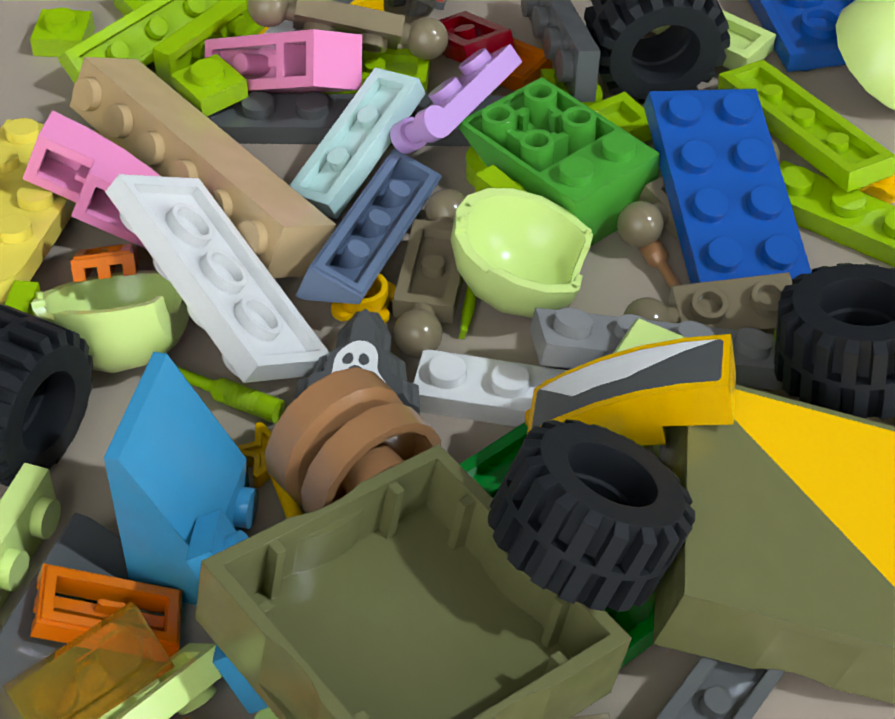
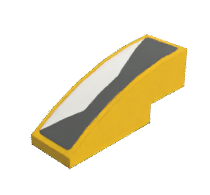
M731 334L686 337L641 345L599 357L567 370L534 388L527 434L533 427H541L543 422L556 420L564 423L568 419L607 428L635 441L640 446L666 445L667 426L733 425L736 368Z

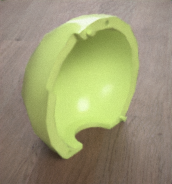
M855 0L841 10L835 25L838 48L849 71L862 87L885 106L895 110V0Z
M486 188L467 195L456 209L451 244L457 270L475 296L501 313L533 318L535 308L559 310L572 304L580 290L583 275L579 273L590 249L593 234L592 229L583 224L569 210L543 196L514 188Z
M157 270L137 271L136 275L124 276L123 272L113 273L111 278L98 279V276L89 277L86 281L66 283L43 293L36 292V298L31 302L35 317L80 334V338L85 339L89 346L88 355L92 356L93 370L109 373L147 365L153 352L167 353L178 343L184 334L190 316L187 311V305L171 282L161 276Z

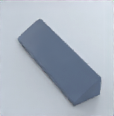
M393 149L308 267L296 297L309 301L360 304L440 182L442 175L399 152L397 149Z

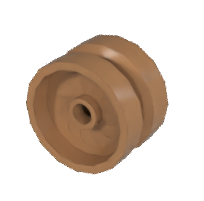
M354 367L335 371L311 384L288 405L272 429L265 451L267 472L297 504L302 505L306 513H309L341 499L359 483L438 444L441 446V439L433 427L412 407L403 405L395 391L375 372Z

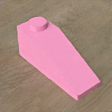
M310 29L205 39V58L218 54L247 79L248 93L254 91H264L267 93L357 91L362 86L361 34Z

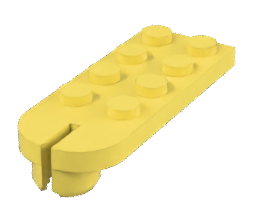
M29 118L7 119L0 128V305H4V302H6L14 280L31 281L70 220L76 205L74 201L23 180L36 140L44 124Z

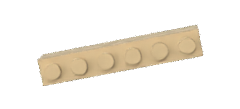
M84 57L70 103V107L101 135L125 149L160 176L199 178L273 278L305 276L308 267L336 228V224L138 59Z

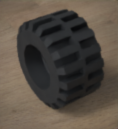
M591 0L593 6L586 7L584 20L586 27L600 49L598 71L603 83L606 82L609 91L614 95L626 92L636 102L642 99L643 103H645L649 91L698 90L697 85L702 81L709 83L716 75L713 68L723 65L727 57L724 49L730 47L731 37L727 31L729 25L717 0ZM671 25L664 32L656 36L641 39L648 32L656 28Z
M839 263L837 266L832 267L821 266L812 269V273L798 275L792 279V285H786L783 288L780 300H778L774 373L777 381L782 382V389L789 396L799 397V401L864 419H867V417H878L880 419L895 417V268H884L865 263V265Z
M0 305V484L9 487L24 463L47 468L50 471L55 463L57 464L64 456L79 430L88 407L93 378H91L93 360L92 356L88 355L89 346L85 339L80 338V334L7 305Z
M568 419L564 423L551 420L543 422L541 427H533L528 432L489 506L491 510L488 514V526L494 530L492 537L497 547L508 553L507 560L517 570L526 573L531 578L530 581L543 590L546 588L557 594L560 599L572 604L575 602L582 603L589 609L604 611L606 607L620 612L630 610L632 605L640 607L654 593L693 529L695 510L690 506L693 501L689 492L679 484L681 480L676 474L666 467L658 457L635 443V441L595 424L588 425L581 421Z

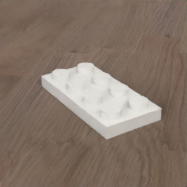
M119 174L111 183L105 193L120 212L122 223L128 230L137 235L152 256L156 270L161 276L171 282L186 303L188 314L192 320L205 329L222 353L224 364L234 375L238 376L243 383L306 377L313 373L319 357L329 353V351L199 178Z

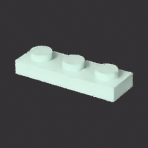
M375 67L289 186L324 215L338 219L391 144L390 132L392 126L410 117L425 96L426 92L419 78Z

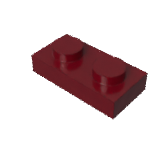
M467 11L439 20L448 32V45L442 53L446 58L462 63L482 48H486L489 54L511 44L515 50L511 29Z

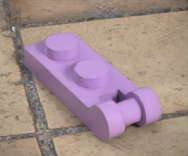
M511 44L489 54L486 48H482L459 65V69L463 74L458 79L456 76H453L430 92L428 97L433 102L430 106L417 112L415 117H407L392 126L390 137L394 147L403 154H410L424 147L427 143H434L448 136L522 63V60Z

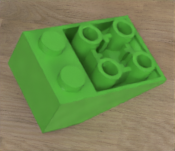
M543 77L466 117L458 125L459 130L487 167L494 164L513 181L519 182L527 192L543 196L569 210L583 224L591 228L593 237L590 246L617 231V219L622 209L632 202L639 201L638 198L645 185L658 178L659 152Z

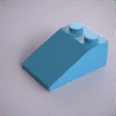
M153 352L106 451L104 462L129 580L182 590V603L197 605L199 580L185 562L196 518L221 508L236 531H241L242 528L250 529L256 517L259 494L257 489L250 488L246 457L168 354Z

